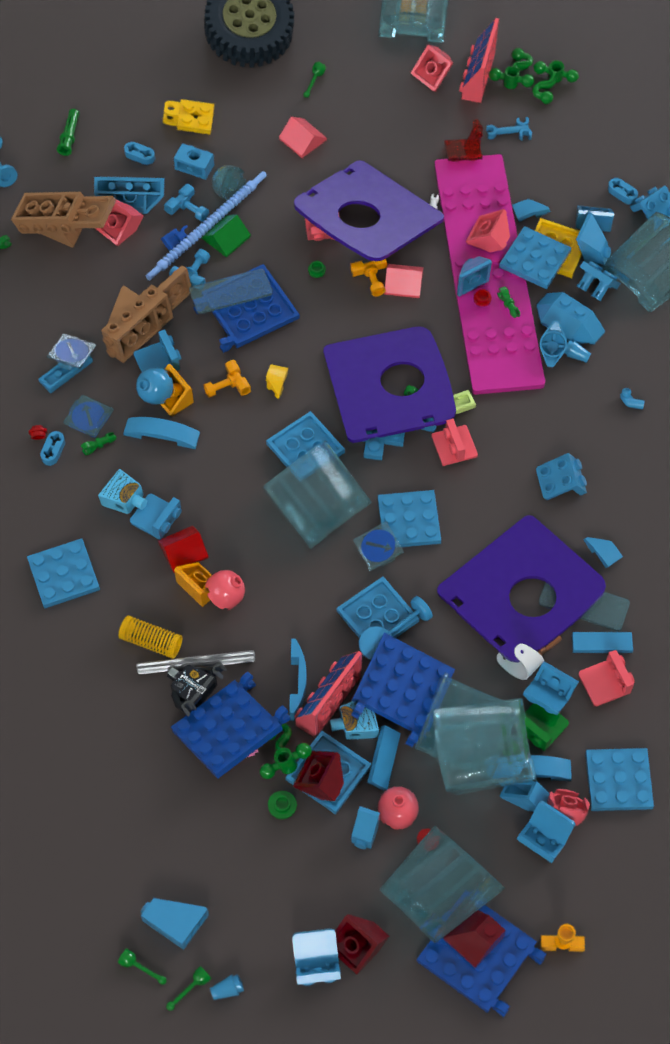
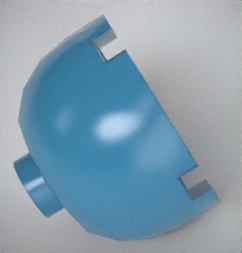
M149 368L138 376L136 391L144 402L159 405L164 404V401L171 397L173 380L166 373L168 372L167 370Z

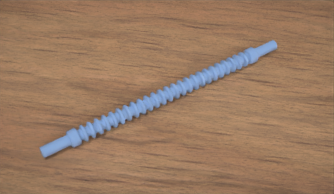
M262 171L253 180H249L236 194H233V197H230L226 203H223V206H220V209L218 208L200 226H197L193 232H190V235H187L183 241H180V244H177L163 259H160L157 265L146 274V278L151 281L159 272L165 271L171 265V262L173 263L178 259V256L180 257L185 253V250H188V247L195 244L198 238L205 235L208 229L210 230L228 212H231V209H234L238 203H241L244 197L257 188L256 186L267 177V174Z

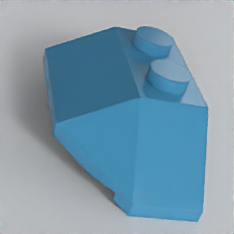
M94 177V195L113 196L116 200L132 206L141 214H148L164 197V178Z
M564 292L547 293L536 304L540 323L548 328L553 320H559L568 342L571 340L581 344H595L605 333L594 312Z

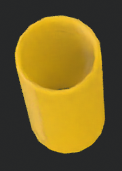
M130 615L124 618L118 634L121 640L137 644V646L140 645V647L150 651L153 650V652L156 651V653L163 656L166 655V657L172 659L177 656L183 639L180 634H175V632L172 633L168 630L165 631L161 627H156L146 623V621L143 622Z

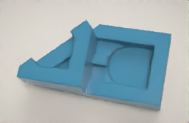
M530 199L512 205L519 222L533 215H536L538 218L551 212L549 207Z

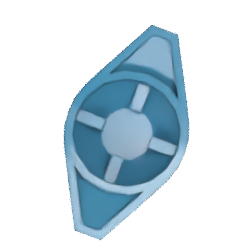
M553 320L540 339V350L546 365L552 368L567 348V339L559 320Z

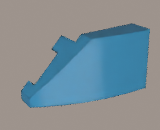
M590 537L583 539L590 551L596 553L605 568L623 557L612 541Z

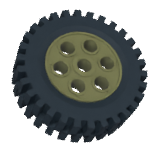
M207 0L204 20L205 37L207 36V43H211L210 48L212 51L216 50L218 57L223 54L224 61L227 62L231 59V64L233 65L240 62V67H245V63H249V68H254V63H258V67L263 66V61H266L268 65L272 63V58L275 61L279 59V54L283 55L285 48L288 49L290 46L294 27V11L290 0Z

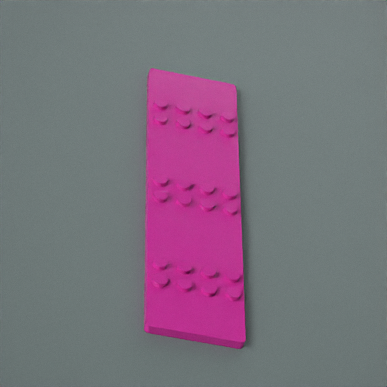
M500 154L435 160L434 168L441 210L444 214L443 222L472 393L478 395L542 389L545 387V377L526 280L499 268L500 262L518 236L503 157ZM502 209L506 210L510 237L503 250L488 252L466 243L480 215ZM478 256L490 259L492 265L489 282L458 297L459 275L463 264L468 259H474ZM506 287L508 289L510 298H513L515 307H518L520 311L519 317L513 318L510 315L509 309L504 306V302L497 295L498 292H501L499 288ZM480 289L489 291L492 297L491 303L484 307L476 305L473 300L474 294Z

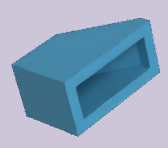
M508 779L500 797L520 808L534 812L540 801L548 802L550 793L537 781Z
M359 807L351 837V843H354L356 847L360 849L372 848L379 828V812Z

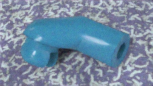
M629 388L622 389L620 399L630 408L643 410L644 400L634 399Z

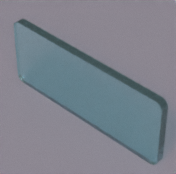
M263 269L189 288L193 303L199 314L268 297L273 294Z
M545 583L539 604L552 609L556 603V594L553 588L548 583ZM605 592L580 619L620 631L630 601Z

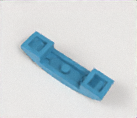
M131 417L127 420L123 435L142 439V436L177 442V446L196 449L200 431L170 420L152 417Z
M291 639V665H299L298 694H290V721H294L296 712L304 703L307 675L302 649L296 639Z
M511 755L489 758V779L508 780L510 777L551 778V781H571V760L541 755Z

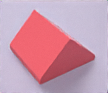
M292 116L279 136V139L301 158L327 140L321 132L305 119Z
M388 264L384 295L420 298L424 267Z

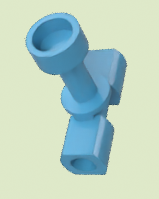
M185 184L179 190V195L176 198L171 197L164 204V210L170 215H173L179 208L182 210L187 208L194 212L195 218L201 222L206 220L209 215L207 208L204 206L197 207L190 202V198L195 194V190L190 184Z
M199 249L195 254L196 260L193 265L186 268L192 288L202 291L206 281L196 271L201 264L208 262L210 255L207 251ZM173 266L169 272V276H171L172 273L179 267Z

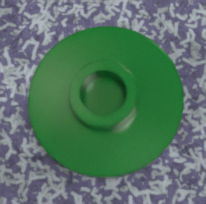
M275 792L268 800V810L277 819L290 818L296 811L297 802L290 792Z

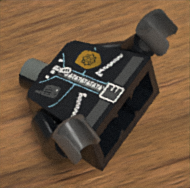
M217 663L214 666L187 665L182 672L172 667L167 673V677L173 681L171 684V697L175 707L185 712L186 716H190L189 711L197 710L196 708L204 703L218 686L215 676L222 679L223 675L221 672L227 671L226 667L222 663Z

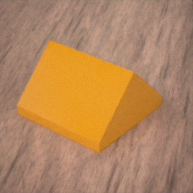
M168 364L165 370L168 371L166 373L169 377H172L173 392L171 397L167 398L164 401L165 403L160 405L170 416H174L193 404L194 400L192 388L175 368Z
M199 562L178 566L174 569L176 582L202 607L206 605L210 599L208 597L209 589L208 587L206 588L205 584L212 574Z

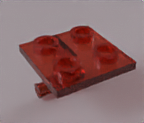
M478 119L473 121V127L467 139L444 140L448 161H476L482 159L480 147L483 126Z

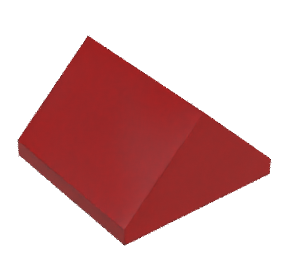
M193 525L158 540V544L173 573H175L174 569L178 566L200 562L209 558L200 532Z

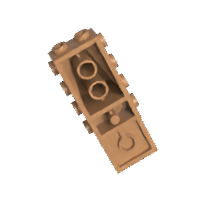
M81 192L24 193L11 221L21 234H42L69 247H74L83 228L104 227L116 200L113 196H83Z
M182 265L158 287L151 285L141 295L136 294L126 286L121 288L108 324L101 330L103 341L107 348L106 352L110 357H115L124 363L173 318L172 310L193 292L186 267Z

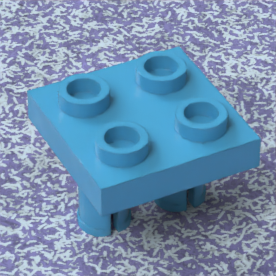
M583 261L580 265V268L585 270V274L579 284H577V287L587 292L594 278H598L600 283L591 296L601 301L608 288L618 289L621 284L616 281L618 277L606 270L602 272L603 268L592 261L589 263Z

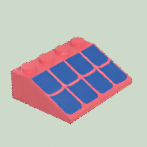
M499 18L494 19L477 38L476 44L471 47L470 55L472 57H469L467 61V67L469 68L464 71L463 79L465 81L461 82L459 92H462L463 100L482 102L489 71L491 70L496 52Z
M360 651L345 655L338 662L335 661L330 667L328 676H324L320 680L319 688L316 692H311L308 696L307 704L304 708L300 707L296 712V726L313 738H316L321 730H323L360 680L362 669V653Z

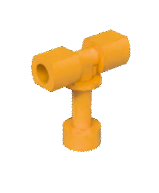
M386 259L363 263L362 260L350 263L353 277L364 274L370 278L372 283L370 290L373 296L377 297L385 293L384 284L378 281L376 274L378 270L387 268Z
M235 360L225 363V368L228 372L227 379L212 384L211 381L203 384L209 398L215 396L217 390L229 385L232 388L236 387L241 396L251 392V386L247 379L241 376V370Z
M563 924L560 926L556 936H540V950L556 951L559 948L562 950L568 949L570 952H584L585 938L584 936H575L576 931L572 925Z

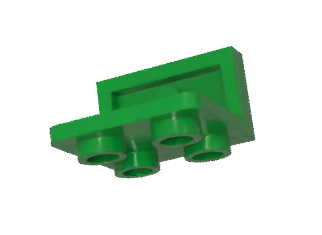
M533 703L524 714L521 711L515 717L513 726L536 747L545 752L568 727L569 721L560 713L558 715L550 714L543 707Z

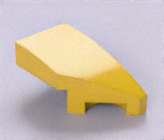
M271 364L266 375L267 389L272 390L275 393V397L279 399L288 374V368Z

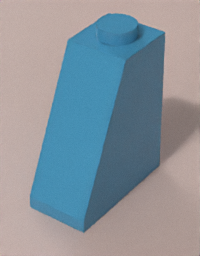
M153 898L150 903L147 902L141 910V918L144 923L183 950L209 916L208 909L203 906Z

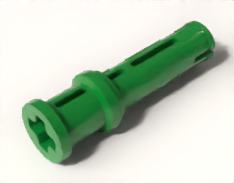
M76 109L69 110L64 132L60 135V144L57 146V152L63 156H68L72 153L71 146L75 142L74 132L80 115Z

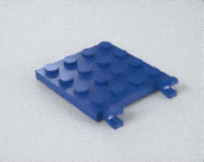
M264 264L202 292V298L193 301L195 305L193 309L196 314L201 313L208 306L227 333L228 337L219 339L221 343L220 349L223 353L228 351L232 345L239 348L300 319V314Z
M384 632L352 698V701L356 702V706L351 716L358 719L364 708H367L411 731L405 744L413 747L419 736L425 737L455 669Z
M246 672L241 677L239 683L235 680L198 706L197 710L190 712V716L183 717L171 726L172 732L217 779L283 730L281 725L291 720V717L287 714L288 709L283 705L277 709L275 716L272 717L247 692V690L256 686L252 680L253 676L249 672Z
M466 892L417 958V962L488 1013L492 1008L502 1017H505L510 1006L498 1000L499 996L528 956L541 965L546 953L535 948L537 941ZM472 907L491 916L506 930L504 938L476 968L443 939Z

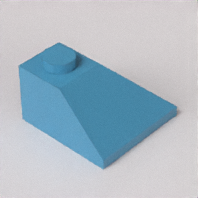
M588 213L576 240L585 262L589 263L592 261L596 264L605 265L611 255V248L593 214Z
M478 256L474 259H468L463 264L459 275L458 297L489 282L492 265L490 259Z

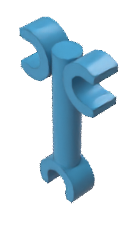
M528 117L525 118L524 123L520 122V119L517 118L516 126L496 128L494 125L486 127V132H489L488 139H494L496 135L519 133L520 141L523 140V135H527L529 140L532 138V131L528 126Z

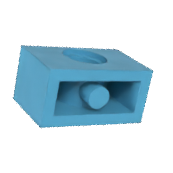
M182 143L174 157L175 170L206 180L214 167V154Z

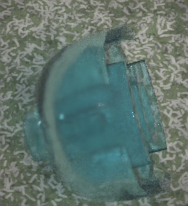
M232 165L219 167L212 177L214 192L222 199L229 200L230 197H233V194H236L245 185L244 171Z

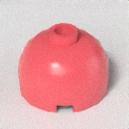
M218 571L210 576L205 584L206 588L208 587L209 599L219 609L227 608L231 610L243 600L245 585L240 576L233 571Z
M402 786L387 789L381 795L378 802L380 819L384 824L391 826L392 829H405L411 826L419 813V803L415 794Z
M556 789L555 793L551 791L547 804L573 820L575 826H578L585 820L590 807V803L585 797L582 800L578 798L579 793L567 789Z

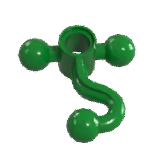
M516 48L512 51V58L517 62L507 67L505 73L501 72L498 68H492L489 71V78L492 81L503 79V85L508 89H515L518 83H522L526 88L534 84V77L532 75L519 76L520 70L529 68L533 63L532 56L525 53L521 48Z
M538 61L533 67L535 73H548L549 80L535 84L532 92L536 98L541 99L542 103L550 104L554 98L552 92L544 91L541 93L539 90L552 88L555 83L561 82L563 77L570 83L576 82L579 74L574 69L565 71L564 64L561 61H553L549 66H546L543 61Z
M283 723L281 725L284 733L275 744V763H265L260 767V775L264 779L273 778L279 769L284 774L293 773L297 768L296 760L298 758L306 759L312 753L311 746L307 743H300L294 752L284 748L292 735V730L288 724Z

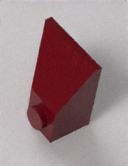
M312 751L293 786L320 800L335 801L344 785L340 754L337 752Z
M472 907L443 939L476 968L504 938L506 930L491 916Z
M347 914L335 930L338 958L357 975L380 951L390 936L375 922Z

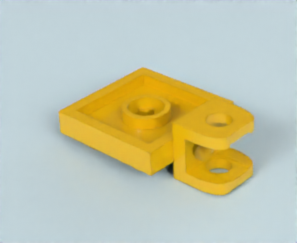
M181 99V103L166 101L163 123L177 126V130L211 135L214 104Z

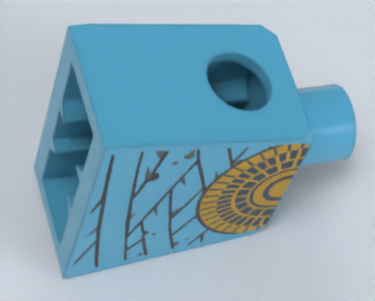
M121 469L115 473L98 494L102 506L125 514H129L134 507L143 510L147 505V500L143 498L144 493L141 485Z
M354 701L340 706L339 718L330 719L331 730L343 729L345 738L348 740L378 738L379 736L375 712L364 708L358 719L351 716L356 706Z

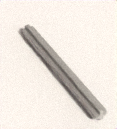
M249 650L138 662L136 667L138 674L166 672L172 667L183 670L187 665L214 666L217 663H222L223 665L248 663L255 661V652Z

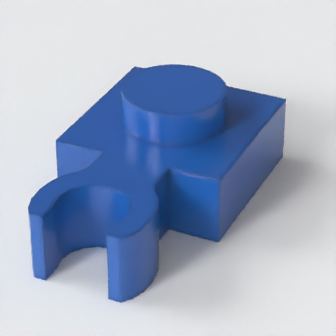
M187 225L182 227L179 232L175 228L161 238L169 252L177 244H180V241H183L187 235H190L184 232V229L188 227Z

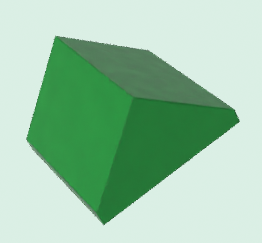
M236 214L227 215L222 218L205 235H202L201 239L227 258L247 241L251 234Z

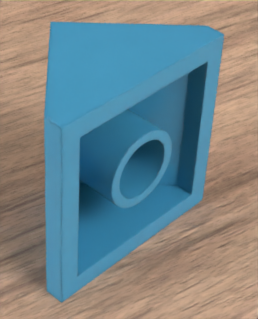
M577 206L576 229H581L588 213H592L601 231H611L614 218L612 209Z

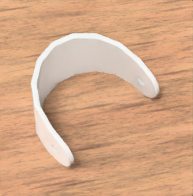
M519 644L514 649V654L520 662L515 663L507 659L504 660L500 653L497 654L498 663L509 674L521 680H527L544 662L543 657L537 651L525 644Z

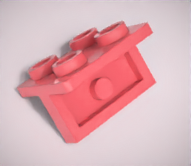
M454 419L446 420V427L443 428V431L435 432L431 435L442 466L478 457L467 425L457 427Z

